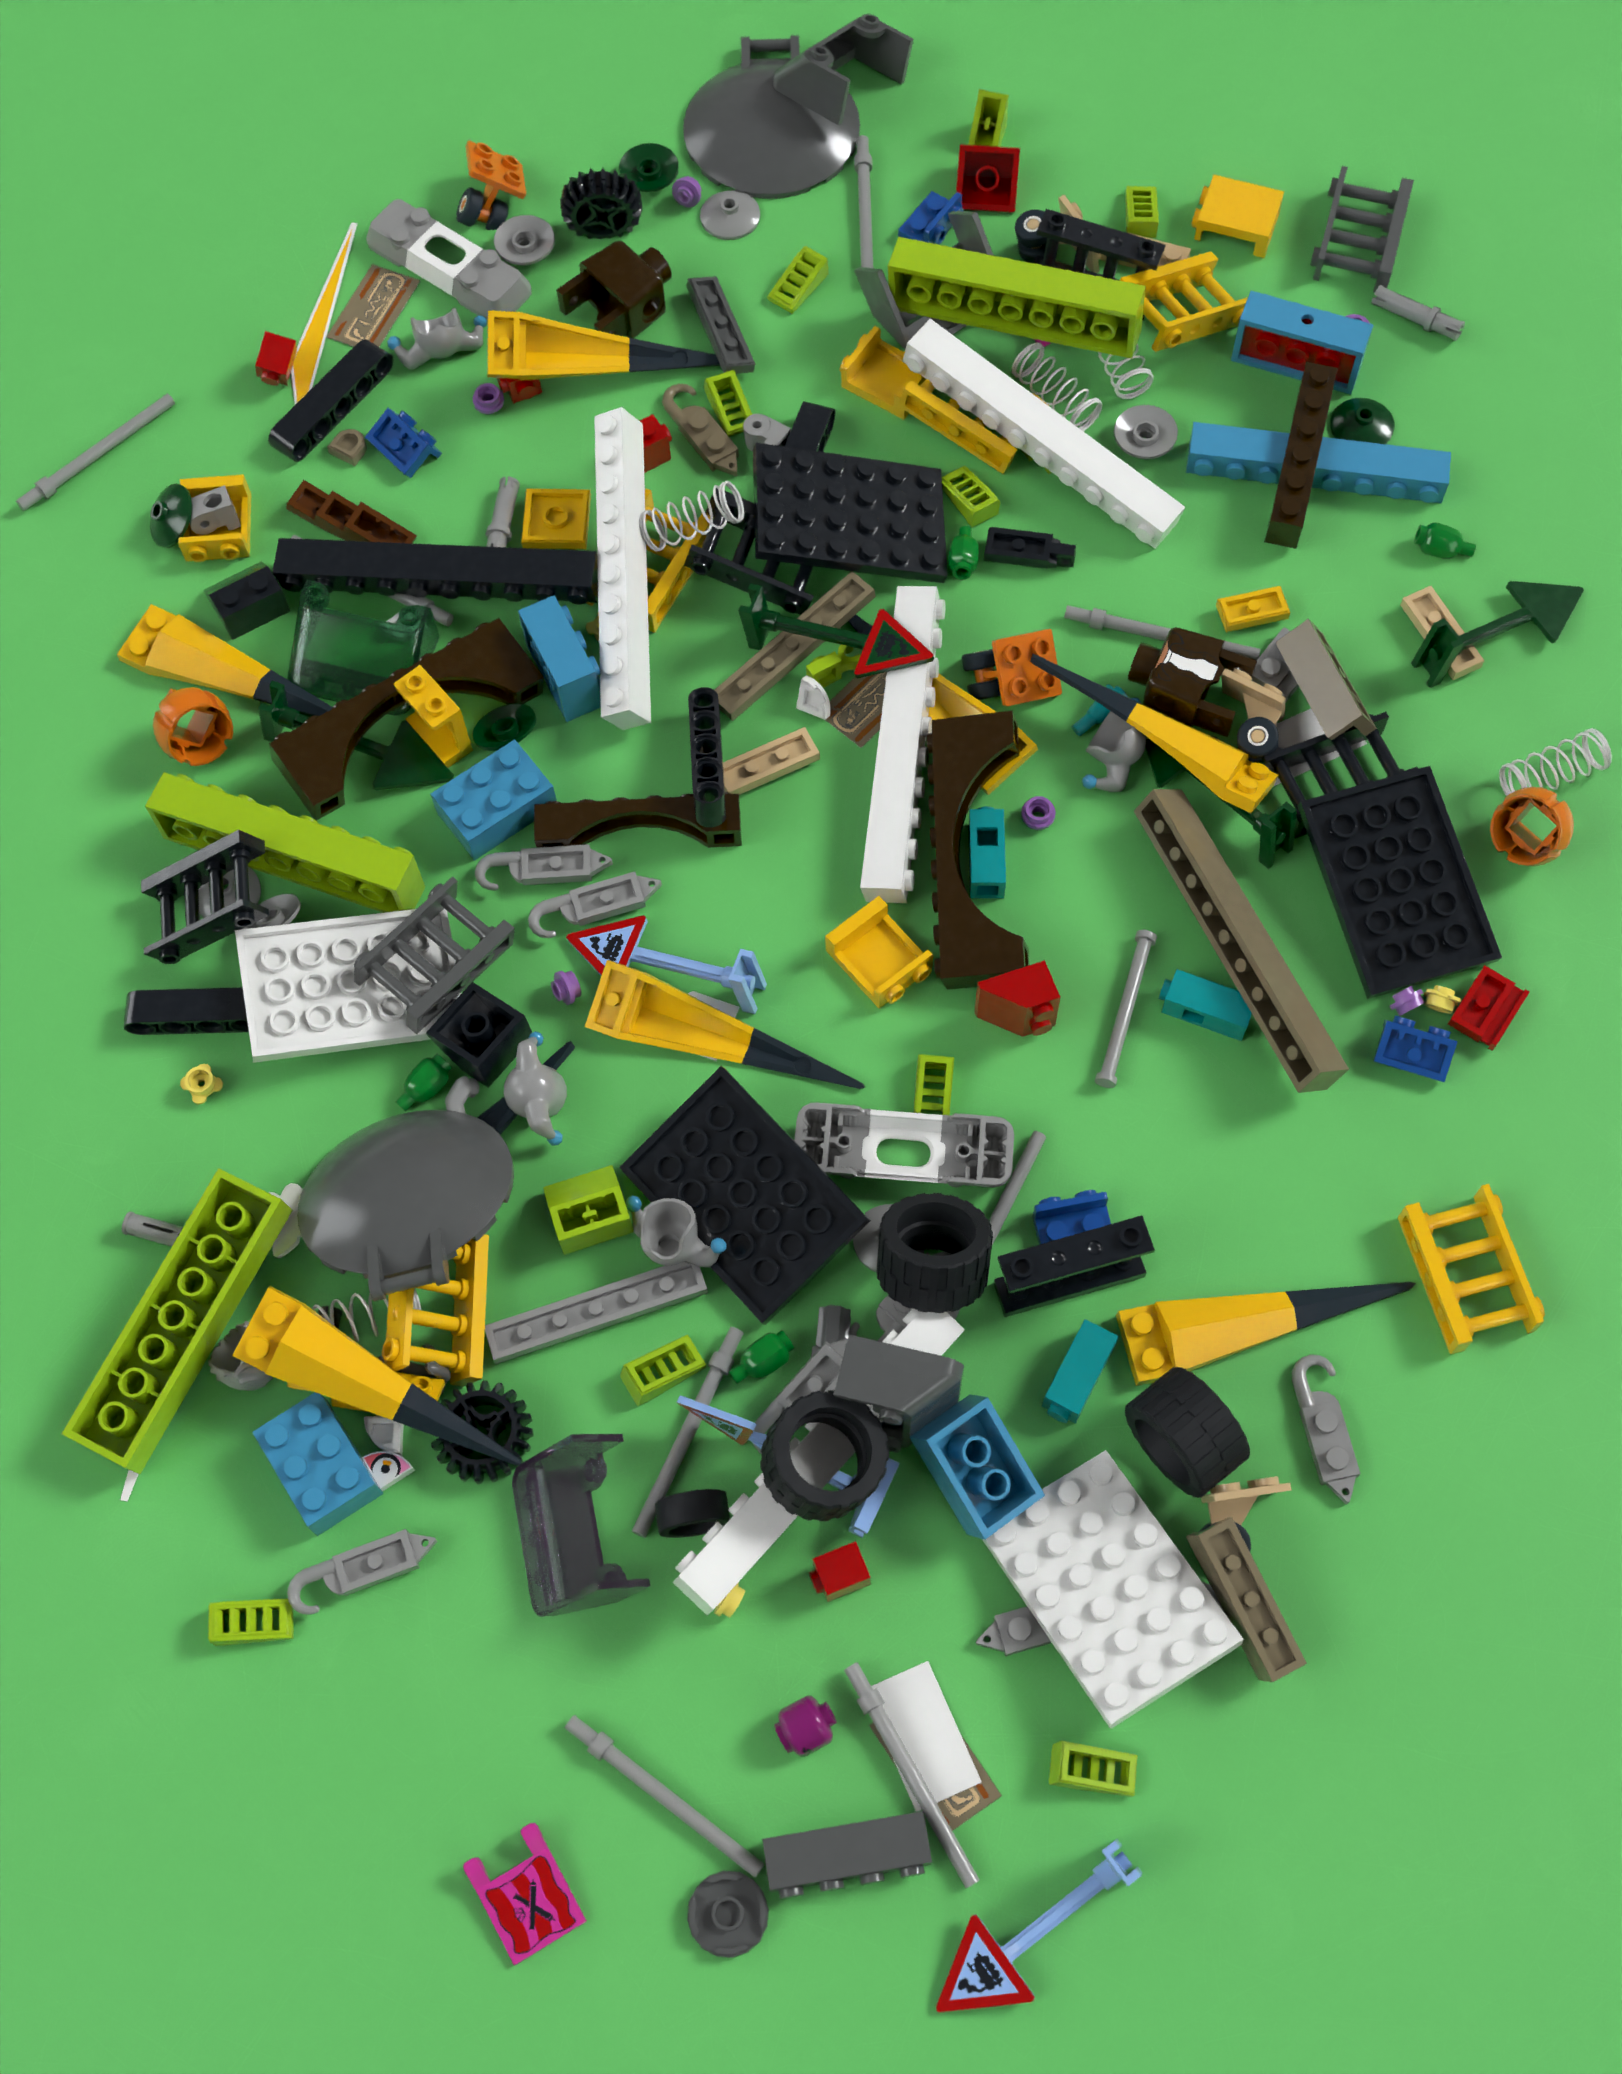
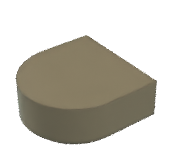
M346 429L339 432L327 448L329 454L356 466L366 453L367 445L361 432L354 429Z

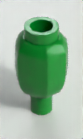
M1433 522L1427 526L1420 525L1414 538V544L1420 545L1423 553L1437 558L1449 559L1458 554L1472 557L1476 549V544L1464 541L1462 534L1458 530L1440 523Z
M969 526L959 528V535L952 540L948 553L949 569L952 571L953 576L960 580L970 578L978 565V542L971 537L972 529Z
M438 1053L433 1058H424L406 1078L404 1083L405 1092L396 1103L406 1112L415 1102L429 1100L449 1080L448 1072L453 1067Z
M783 1330L777 1334L767 1333L753 1342L743 1352L741 1363L730 1370L729 1374L736 1384L748 1376L755 1378L765 1377L779 1369L789 1360V1352L794 1349V1346Z

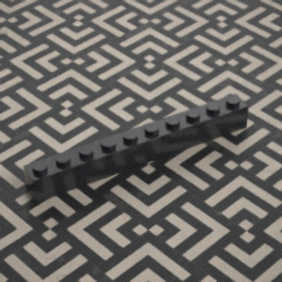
M279 538L272 571L281 587L292 592H299L302 589L316 590L321 593L347 591L355 595L371 592L384 596L410 594L420 598L427 595H438L448 599H456L461 596L474 597L478 600L505 598L513 602H519L522 599L541 601L555 595L557 601H569L578 605L585 604L586 602L597 603L598 560L596 551Z

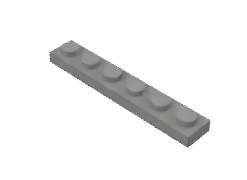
M687 1262L666 1265L485 1325V1333L495 1364L707 1294L708 1290L700 1266Z

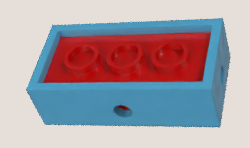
M1250 291L1239 320L1231 361L1297 380L1302 379L1306 362L1336 367L1338 369L1333 390L1352 394L1362 366L1373 324L1272 297L1267 294Z

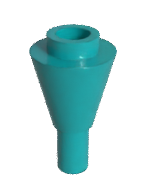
M1109 684L1105 686L1110 690H1113L1125 697H1128L1126 693L1117 685L1115 687H1112ZM1094 701L1087 714L1071 727L1080 737L1095 724L1102 723L1110 710Z

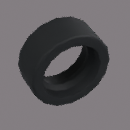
M719 1489L692 1490L669 1495L658 1500L655 1503V1511L660 1536L681 1538L703 1535L717 1521L724 1527L730 1520L726 1492Z

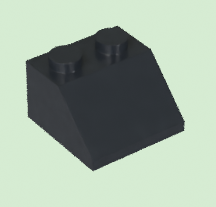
M259 562L203 590L232 640L290 612L280 585L269 567L263 562Z
M472 982L431 1026L426 1034L462 1071L489 1088L516 1058L518 1044L528 1039L532 1030L524 1014Z

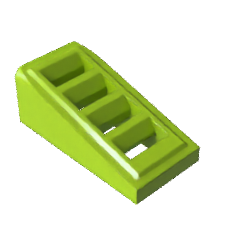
M1126 186V233L1156 238L1159 224L1156 187ZM1133 202H1150V203H1133Z
M804 246L771 290L768 300L793 314L828 276V259L809 247ZM792 282L800 286V288L794 286ZM786 291L794 296L793 299L783 294V292Z
M731 370L706 378L704 390L724 432L728 437L744 432L743 423L734 426L730 425V421L742 417L746 419L752 415L735 371ZM726 389H730L731 391L723 395H718V392ZM735 399V402L722 405L723 401ZM736 408L740 409V412L726 415V411Z
M965 465L942 477V489L972 528L999 514L1000 500ZM962 477L964 478L963 481H961V482H959V483H957V484H955V485L952 484V482H954V481H956V480H958V479H960V478H962ZM967 485L970 486L969 488H967L966 490H964V491H962V492L959 491V489H961V488H963V487H965V486H967ZM972 493H975V494H976V495H974V496H972V497H970V498H968V499L966 498L967 496H969V495L972 494ZM979 500L981 501V503H979V504H977V505H975V506L973 505V503H975V502H977V501H979Z
M918 1055L913 1113H921V1109L942 1111V1115L950 1116L954 1057ZM925 1068L945 1070V1076L924 1075ZM923 1083L944 1084V1090L923 1088ZM922 1095L943 1097V1104L922 1102Z
M687 1334L624 1364L621 1371V1379L636 1405L640 1406L706 1367V1363ZM681 1350L689 1365L684 1367L676 1352ZM666 1358H668V1360L670 1361L671 1365L675 1370L672 1373H670L669 1369L663 1361ZM655 1366L661 1377L660 1379L656 1380L650 1367ZM640 1373L647 1384L645 1386L642 1383L640 1377L638 1376V1374Z
M288 1599L209 1603V1642L215 1646L294 1639L293 1608ZM279 1609V1630H272V1610ZM257 1611H263V1631H257ZM246 1612V1632H240V1613ZM224 1614H229L228 1633H224Z
M1067 1741L1054 1743L1051 1751L1049 1785L1133 1797L1135 1794L1138 1755ZM1069 1755H1072L1070 1775H1067ZM1083 1757L1088 1758L1087 1778L1081 1777ZM1100 1760H1105L1103 1781H1098ZM1115 1762H1121L1120 1785L1114 1784Z

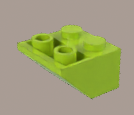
M612 1165L543 1187L564 1255L634 1232Z

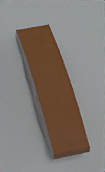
M305 480L302 481L287 502V510L345 541L413 544L417 537L411 531L363 502H360L357 506L336 492L331 491L328 495Z

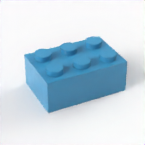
M555 595L518 610L526 646L540 673L543 675L544 681L565 721H571L601 708L600 678L598 677L601 672L594 656L588 657L584 651L587 649V645L579 630L574 632L571 626L573 619L567 606L561 607Z
M515 739L430 793L437 814L474 861L533 823L534 804L557 801L553 785Z
M316 1392L252 1432L307 1527L317 1536L384 1494L362 1460L360 1453L331 1405L321 1394Z
M968 1395L910 1436L915 1448L967 1535L985 1540L1045 1496L988 1397Z

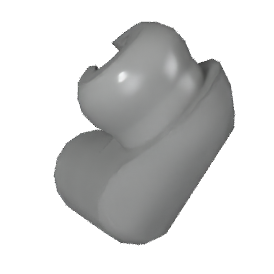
M466 1076L457 1079L446 1096V1109L466 1114L464 1103L468 1097L473 1098L479 1093L478 1081L474 1078L468 1079Z

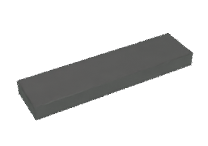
M717 276L688 278L686 288L723 373L734 370L736 374L754 372L755 362Z

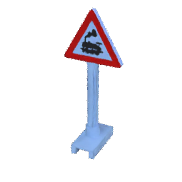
M644 915L566 935L568 942L601 976L606 961L611 960L628 967L631 962H637L718 982L723 987L733 989L742 1011L756 1014L758 1009L752 997L754 989L765 990L767 986L753 951L740 949L734 966L723 968L637 947L648 922Z
M681 1395L676 1402L741 1445H744L749 1440L761 1450L762 1444L767 1438L766 1434L754 1431L757 1424ZM889 1458L886 1464V1473L884 1478L880 1480L878 1488L855 1509L848 1529L849 1532L861 1538L864 1536V1533L867 1534L900 1463ZM838 1471L828 1484L841 1490L847 1487L856 1475L851 1477Z
M1116 1839L1102 1850L1106 1859L1092 1869L1094 1872L1092 1876L1004 1946H1000L979 1916L973 1914L970 1917L937 2002V2012L1033 2002L1035 1995L1014 1967L1013 1961L1102 1889L1106 1888L1108 1891L1121 1880L1129 1886L1142 1876L1143 1872L1138 1866L1129 1874L1126 1870L1132 1866V1863L1123 1851L1116 1857L1113 1854L1122 1846L1119 1840Z

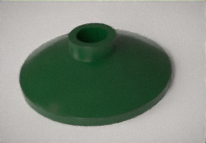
M655 143L640 144L629 149L622 156L619 163V173H626L627 178L634 180L635 185L641 192H654L666 188L675 180L679 171L676 155L669 148Z
M1353 398L1342 402L1334 410L1330 422L1331 431L1336 439L1387 444L1395 426L1390 411L1381 403L1368 398Z
M180 484L169 485L161 492L152 506L150 530L153 540L159 546L171 547L178 543V538L183 537L189 526L192 515V498L185 486Z
M514 703L498 707L478 721L473 730V740L479 748L487 751H497L514 739L519 743L533 730L536 724V715L533 709L525 704Z

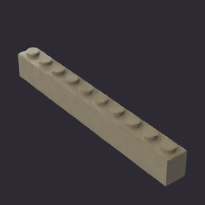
M1153 789L1134 810V813L1297 1092L1327 1090L1349 1070L1348 1066L1182 789Z

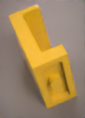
M1213 174L1210 186H1204L1199 204L1203 205L1202 209L1196 208L1191 224V227L1196 228L1194 240L1200 241L1205 230L1255 242L1253 256L1265 258L1280 213L1284 191Z
M874 326L868 334L862 335L855 351L851 356L847 355L840 365L842 388L903 420L909 413L900 408L898 404L905 386L910 380L918 385H922L926 378L908 368L907 364L903 362L905 352L881 339V328Z
M244 474L180 479V485L188 489L191 498L225 485L241 527L230 531L227 525H224L210 534L199 535L193 532L189 523L183 537L178 538V545L185 561L203 562L205 560H234L250 557L251 492Z
M421 665L394 683L395 689L415 710L405 720L433 750L444 765L449 768L473 751L461 709Z
M880 896L876 897L825 936L826 952L879 1009L886 1003L893 1004L898 1001L905 993L907 987L914 982L917 984L921 983L932 972L933 954L929 950L923 952L888 915L887 903Z

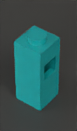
M989 806L970 809L968 822L970 898H1004L1006 888L1004 809H995Z
M1176 969L1172 981L1165 979L1158 998L1164 1000L1161 1013L1242 1041L1252 1015L1239 991Z
M1084 1319L1044 1397L1042 1407L1048 1409L1047 1414L1063 1423H1067L1069 1420L1076 1424L1115 1348L1119 1336Z

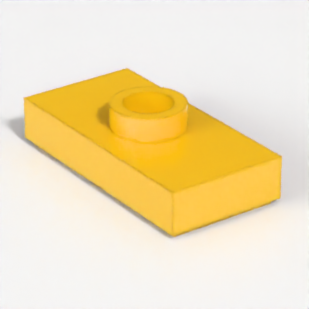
M1281 586L1217 599L1216 603L1225 632L1289 619L1290 610Z

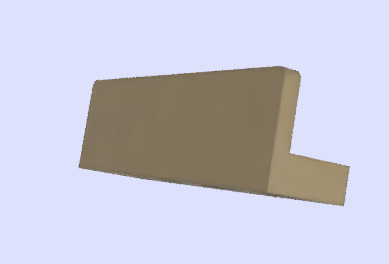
M1309 619L1276 642L1279 651L1320 726L1330 740L1335 739L1352 726H1355L1364 736L1377 729L1324 634Z
M1226 1518L1201 1532H1193L1187 1535L1186 1538L1224 1613L1244 1639L1241 1646L1257 1678L1261 1681L1274 1682L1306 1665L1307 1663L1233 1518Z

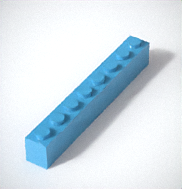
M1193 422L1186 473L1278 484L1290 433ZM1323 437L1312 488L1325 489L1327 491L1353 492L1360 495L1386 496L1393 499L1420 500L1426 503H1442L1449 485L1451 452Z

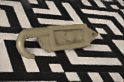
M676 384L666 389L662 397L664 409L712 471L717 469L730 475L738 476L736 458L739 457V450L705 407L689 406L680 409L673 400L674 396L680 392H687L695 396L696 390L686 384Z

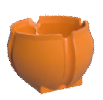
M196 687L178 690L170 688L167 696L159 704L160 710L155 712L153 718L154 735L160 748L170 758L180 763H188L190 766L205 765L219 758L227 749L224 741L233 737V723L225 704L215 694ZM191 710H195L187 729L177 726L179 719Z
M1542 787L1521 788L1507 795L1504 802L1497 806L1490 825L1492 842L1497 851H1506L1508 853V861L1524 866L1544 865L1558 858L1561 850L1566 849L1570 844L1574 832V819L1568 804L1565 801L1559 802L1555 792ZM1534 806L1557 825L1543 841L1520 822Z

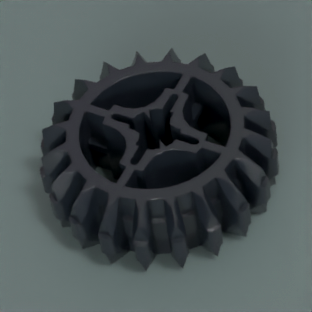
M604 167L601 171H594L590 168L587 174L579 171L577 178L570 177L569 183L564 185L561 194L560 208L564 222L568 224L569 230L576 231L577 236L585 234L589 240L593 237L602 239L612 238L616 235L621 237L624 231L632 232L633 226L639 225L642 200L635 181L629 180L626 173L618 175L616 169L606 172Z
M483 1380L480 1384V1390L476 1391L473 1383L468 1382L466 1384L468 1393L462 1395L460 1390H453V1395L456 1398L453 1403L448 1399H442V1405L459 1417L464 1415L466 1422L476 1429L477 1427L473 1420H477L479 1425L488 1431L487 1436L496 1443L499 1434L506 1429L505 1425L511 1421L510 1437L504 1448L520 1458L521 1463H523L522 1458L517 1452L530 1451V1445L522 1439L533 1437L534 1432L532 1428L526 1427L533 1420L530 1413H523L527 1408L524 1400L515 1402L517 1394L513 1389L504 1394L503 1384L497 1383L492 1391H490L488 1381ZM492 1405L503 1410L498 1413L493 1411L492 1413L482 1415L477 1413L474 1407ZM437 1438L431 1443L434 1451H441L437 1456L439 1463H448L446 1470L451 1475L460 1470L459 1477L464 1482L470 1478L472 1473L477 1484H482L485 1473H488L492 1482L498 1480L497 1470L502 1469L507 1476L512 1473L508 1465L509 1463L494 1457L485 1459L466 1458L461 1454L466 1451L471 1453L474 1450L442 1438Z

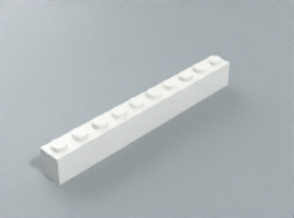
M929 319L908 341L903 362L907 364L911 371L919 373L931 381L938 391L949 395L957 401L962 409L973 413L988 428L996 430L1008 439L1012 446L1020 448L1031 456L1039 466L1047 468L1058 476L1063 484L1071 486L1081 493L1089 503L1097 505L1109 514L1113 521L1124 525L1140 541L1148 543L1156 549L1176 526L1185 506L932 319Z
M620 407L594 416L601 718L621 730H627L651 723L647 555L646 542L642 536L639 522L641 513L645 511L643 424L624 408Z
M897 586L894 619L933 653L934 660L924 664L889 671L886 675L860 885L866 902H871L880 896L886 903H907L908 891H913L914 871L910 869L911 861L916 860L918 855V841L914 839L915 828L920 829L922 820L921 808H918V800L923 798L925 794V779L921 777L922 767L928 766L929 759L925 740L927 733H932V719L928 717L929 707L935 706V688L932 687V680L937 678L939 673L938 658H935L936 649H940L942 646V630L939 628V620H944L946 611L945 600L940 599L937 586Z
M912 1308L902 1319L907 1324L903 1331L898 1334L893 1329L882 1342L942 1356L965 1329L947 1312L925 1313ZM866 1404L870 1407L871 1412L879 1418V1414L873 1410V1406ZM807 1423L804 1427L810 1432L801 1442L796 1437L790 1442V1456L799 1475L809 1484L822 1489L855 1453V1450L849 1439L835 1427L824 1423ZM763 1472L754 1481L759 1487L750 1498L743 1493L728 1509L733 1517L724 1527L717 1521L705 1534L702 1540L707 1545L698 1555L691 1550L675 1567L681 1574L673 1583L707 1616L798 1516L786 1511V1508L773 1499L772 1493L766 1488L763 1481Z

